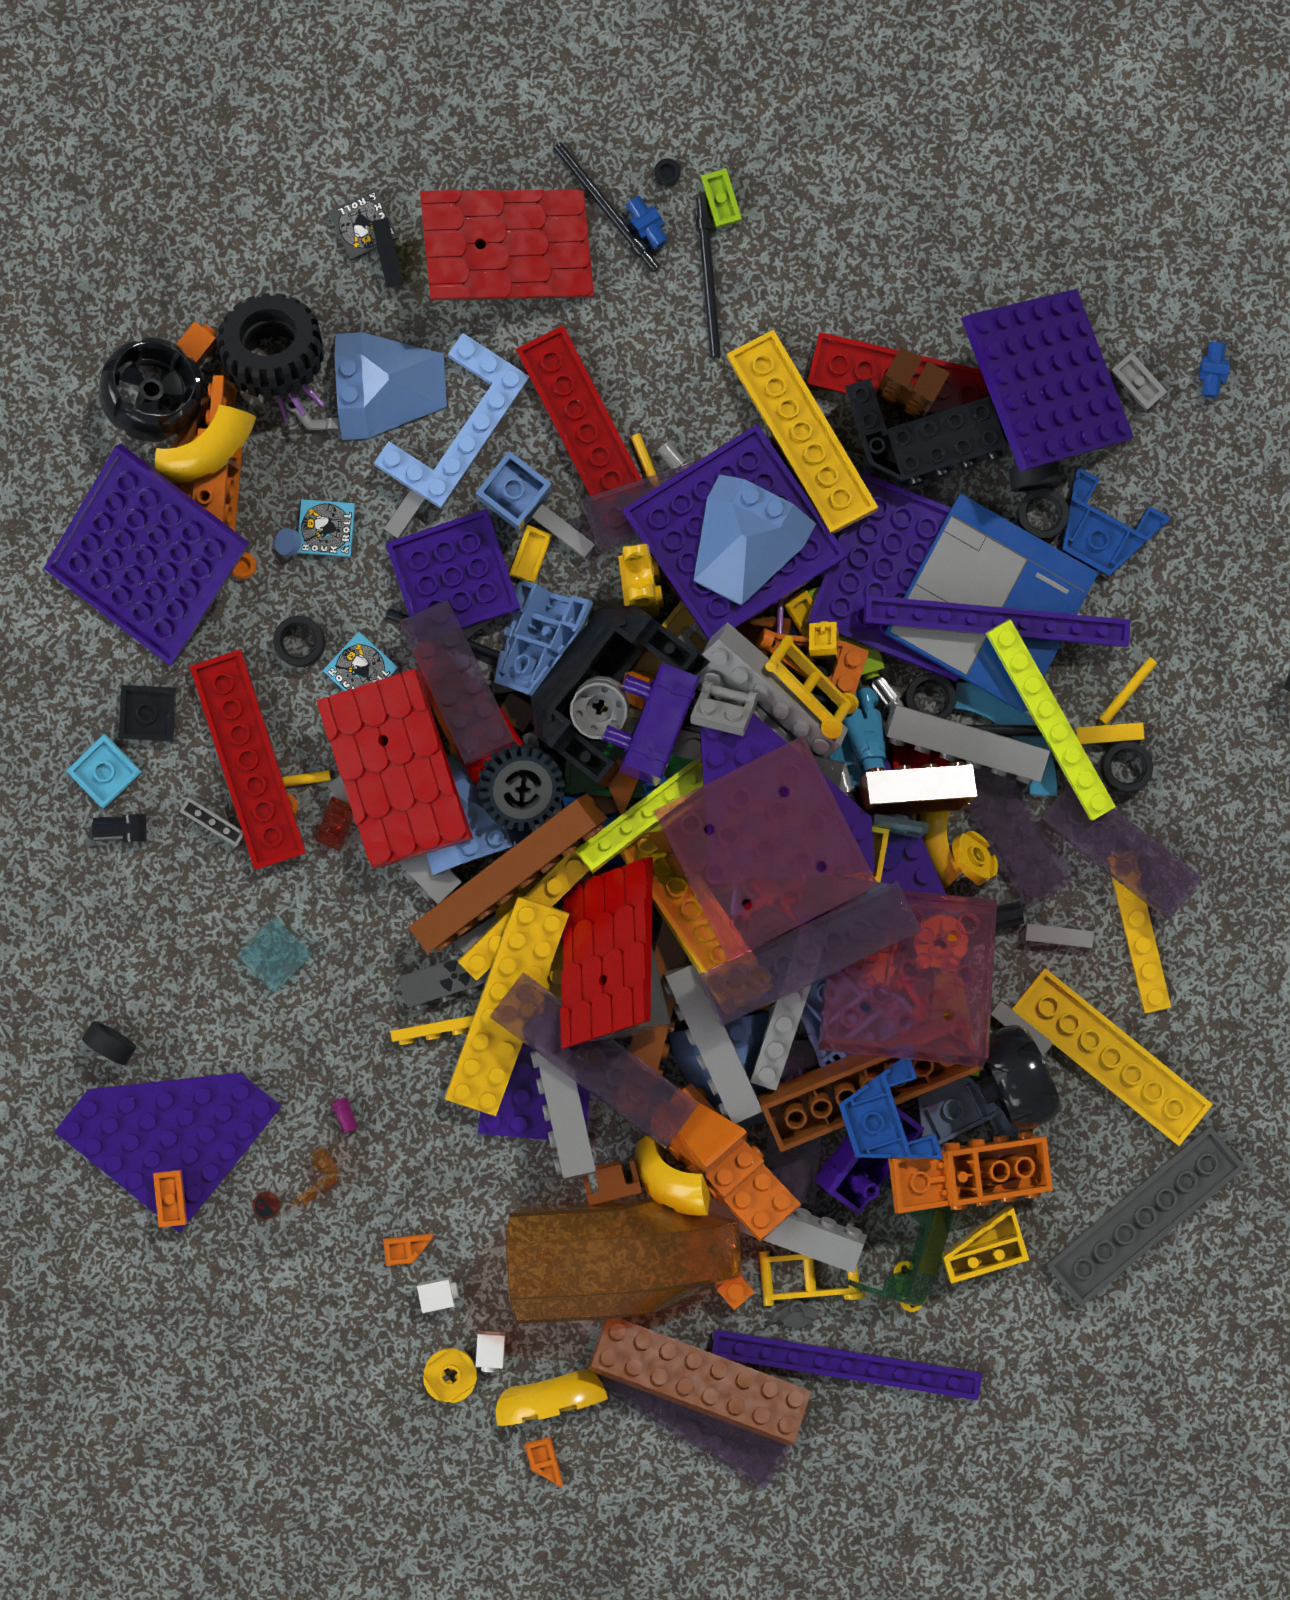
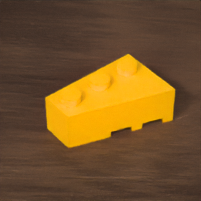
M1011 1205L1005 1207L940 1254L947 1278L951 1284L1029 1260L1017 1217Z

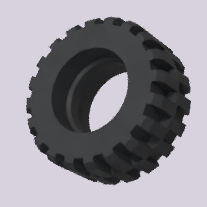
M263 293L261 297H248L247 301L243 304L240 301L233 307V312L229 311L224 316V322L220 324L218 329L217 344L227 378L239 390L243 392L248 390L249 395L255 397L259 395L273 399L275 395H280V398L286 397L289 392L293 391L296 393L302 390V385H308L314 379L313 374L317 375L319 373L321 362L324 359L320 327L315 314L311 313V309L306 304L302 303L300 305V300L291 296L288 299L285 294L276 293V296H270V293ZM270 336H281L293 341L287 349L274 355H257L249 351L251 346L257 341Z

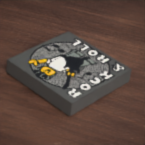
M376 189L328 211L351 261L378 249L371 222L373 220L388 217L393 241L399 239Z

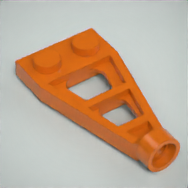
M764 628L758 638L756 648L772 656L786 634H778ZM789 635L793 638L794 644L808 648L806 657L813 662L814 656H810L809 637ZM838 641V652L835 655L836 661L831 676L827 678L841 693L848 692L855 695L869 651L845 641ZM786 653L781 663L807 680L809 676ZM816 684L815 687H817L819 690H821L822 692H824V691Z

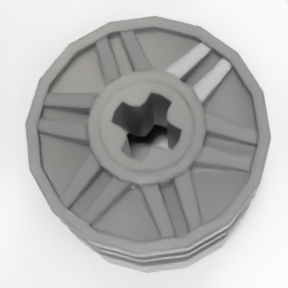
M596 676L587 679L579 686L571 702L570 716L573 725L581 734L592 739H602L608 724L617 729H622L629 713L630 700L627 692L621 690L622 685L620 682L610 677ZM604 700V705L608 708L598 711V706L594 703Z

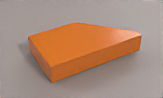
M433 1233L384 1238L386 1266L414 1263L433 1239Z
M551 1436L526 1442L524 1445L531 1471L547 1478L559 1487L563 1486Z

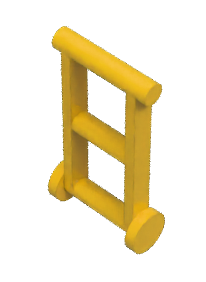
M786 635L767 661L765 668L769 672H774L823 722L821 724V731L826 737L830 739L840 737L844 729L842 722L846 715L854 713L859 706L857 697L852 693H841L793 643V638ZM786 653L809 676L804 684L781 663ZM816 684L837 705L838 709L834 716L811 694Z
M759 1251L764 1306L774 1305V1300L844 1294L845 1300L866 1298L865 1291H860L858 1265L854 1273L847 1271L849 1287L816 1290L813 1258L799 1253L770 1256V1251ZM803 1260L806 1291L773 1293L771 1262Z

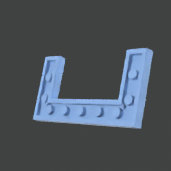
M464 333L461 334L448 353V358L491 386L438 465L433 470L389 441L374 462V466L440 509L447 502L530 378L529 375Z

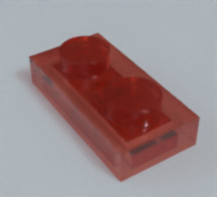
M332 796L316 838L317 842L341 851L354 818L349 803Z

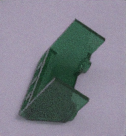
M884 1182L881 1185L883 1188L892 1190L891 1183ZM951 1206L909 1212L914 1220L922 1223L906 1275L901 1273L891 1274L885 1280L882 1290L850 1279L847 1284L857 1289L912 1306H921L926 1303L931 1293L941 1255L953 1221L954 1212L951 1210Z

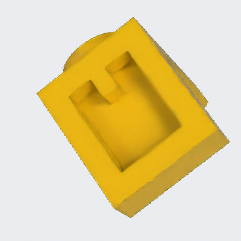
M822 621L819 623H809L810 656H815L816 659L836 658L838 641H840L837 622Z

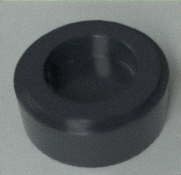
M669 158L662 159L655 166L654 176L660 185L673 186L680 179L681 169L675 160Z

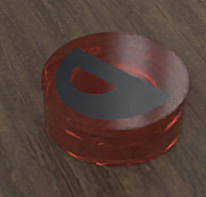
M261 1192L253 1200V1211L260 1218H272L280 1209V1200L273 1192Z

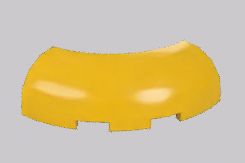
M219 404L212 422L195 440L177 448H156L155 470L171 483L192 482L206 474L215 473L229 463V459L238 448L244 446L253 429L256 417L240 409Z
M951 812L923 813L919 815L917 828L942 886L946 889L962 873L957 872L951 862L954 857L950 851L947 838V825Z
M655 1135L645 1136L640 1139L635 1146V1161L639 1179L648 1195L661 1206L664 1204L674 1208L675 1212L696 1216L708 1215L710 1192L702 1173H686L667 1165L663 1161V1152Z
M583 1368L556 1378L526 1385L512 1386L506 1389L497 1401L495 1409L496 1422L498 1426L521 1424L526 1420L536 1418L541 1420L560 1415V1410L569 1411L576 1408L578 1410L607 1400L608 1397L603 1383L598 1376Z

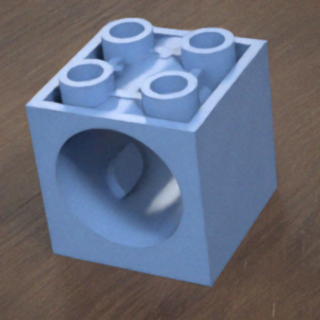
M508 451L478 489L476 495L481 503L521 533L537 509L551 495L553 487L551 482L512 452Z

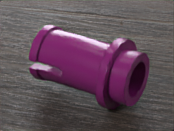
M347 1097L333 1101V1108H331L336 1113L342 1133H347L359 1127L350 1107L352 1102L348 1101Z

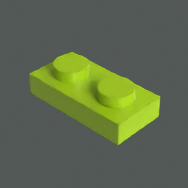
M727 169L702 175V185L716 229L741 222V214Z

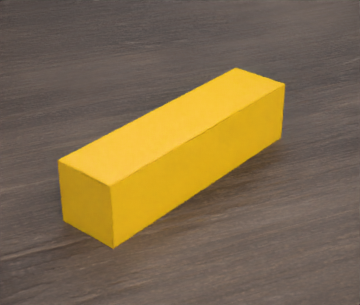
M1143 723L1074 728V733L1081 745L1144 740Z

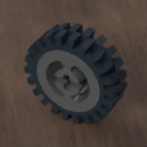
M518 743L511 744L512 747L507 748L505 745L500 748L501 752L496 753L494 751L491 754L492 758L490 761L485 760L483 763V771H479L480 781H477L479 800L491 819H494L500 826L504 825L510 830L516 828L518 831H524L525 827H528L530 830L536 829V824L539 823L542 826L546 823L545 819L548 816L552 818L555 815L554 809H559L561 806L559 800L564 797L562 787H565L564 780L561 777V770L550 755L543 752L537 746L531 747L527 743L519 746ZM515 771H532L537 775V780L532 782L525 773H522L521 778ZM521 780H522L523 783L526 785V787H521V789H520V794H519V792L517 791L516 787H520V786H521ZM509 792L516 801H519L521 796L525 803H510L504 799V794Z

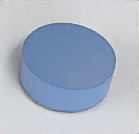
M288 528L281 529L275 537L276 551L281 555H295L301 546L299 533Z

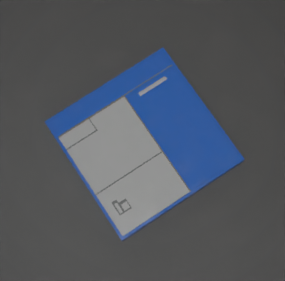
M960 493L957 495L903 598L1077 614L1098 572ZM887 626L884 632L886 636L1018 711L1026 712L1027 707L985 634ZM1022 638L1044 678L1062 642Z

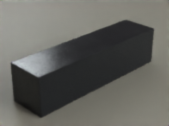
M388 217L373 220L371 222L386 287L401 285L403 281Z

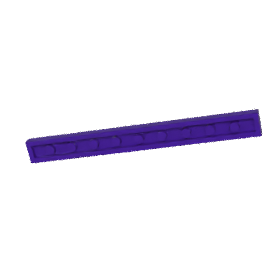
M874 595L865 596L863 623L974 634H985L1006 620L1011 619L1021 638L1115 647L1129 646L1131 620Z
M715 1329L711 1353L733 1361L978 1400L982 1379V1372L721 1329Z

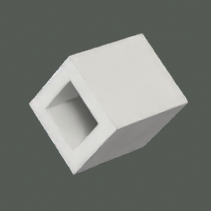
M450 1277L426 1281L417 1285L422 1313L454 1307L456 1304L455 1299L459 1298L457 1283H451Z
M479 1330L475 1367H481L483 1372H497V1368H503L506 1332Z

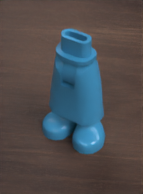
M866 687L861 688L857 694L855 693L859 701L857 710L852 714H847L842 724L848 728L846 736L859 765L864 767L865 773L868 772V769L883 767L884 771H886L884 763L887 759L885 755L881 712L875 709L879 698L875 690ZM831 700L829 702L830 707L833 711L836 712L838 707Z

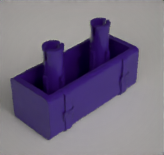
M665 663L660 664L654 680L650 683L629 674L626 675L621 690L644 698L643 701L645 703L634 732L631 731L630 734L608 724L601 741H606L625 749L624 752L626 753L619 772L655 786L659 784L665 769L669 765L672 750L689 705L694 699V692L700 677Z
M897 1108L907 1140L917 1139L924 1128ZM847 1135L829 1160L822 1165L823 1168L814 1178V1181L833 1197L860 1215L866 1205L878 1197L879 1188L890 1175L888 1158L856 1157L849 1135Z

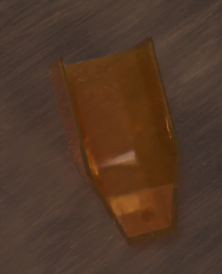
M652 1198L611 1200L589 1206L588 1202L526 1205L509 1213L505 1244L509 1300L517 1324L600 1320L644 1315L659 1311L742 1276L739 1221L708 1212V1215L702 1216L675 1212L674 1208L657 1203Z

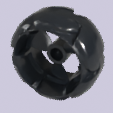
M154 337L144 338L140 342L130 341L115 350L103 367L99 383V399L108 420L116 428L125 430L129 437L144 442L164 441L175 434L178 436L188 429L199 413L204 394L202 375L195 360L192 357L189 359L177 344ZM144 365L155 366L166 370L168 375L161 381L154 378L144 380L139 368ZM120 380L139 386L135 408L131 402L127 403L119 393ZM163 393L183 395L182 403L176 411L171 412L167 410L162 415L159 414Z
M1010 1025L985 1036L979 1043L978 1053L987 1078L978 1081V1085L986 1103L990 1104L998 1100L1009 1123L1019 1130L1033 1129L1052 1120L1060 1110L1059 1096L1047 1065L1029 1031L1018 1025Z

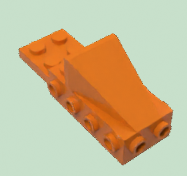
M213 375V382L209 383L208 397L211 399V406L206 412L207 426L212 422L219 404L233 408L236 406V385L231 383L225 376ZM198 428V435H195L193 440L199 437L206 429ZM238 448L229 459V463L215 473L206 474L192 482L173 483L235 532L242 448Z
M691 1083L685 1088L680 1086L671 1095L672 1099L667 1104H659L651 1113V1133L659 1141L663 1140L669 1147L668 1150L676 1160H681L687 1166L688 1173H702L708 1186L710 1197L714 1200L717 1199L722 1205L725 1204L761 1242L801 1206V1203L764 1165V1156L761 1151L754 1145L750 1147L746 1142L747 1132L744 1128L723 1117L718 1106L714 1108L707 1101L709 1098L700 1087L695 1088Z
M1033 1131L1017 1133L1018 1138L1009 1139V1135L993 1136V1141L985 1142L981 1138L968 1140V1145H960L959 1142L943 1144L944 1149H941L943 1158L940 1159L888 1158L895 1213L900 1214L944 1206H951V1210L966 1209L967 1204L976 1203V1206L991 1205L992 1200L1000 1199V1202H1011L1017 1200L1016 1196L1025 1195V1198L1041 1197L1042 1192L1053 1191L1047 1137L1035 1136Z

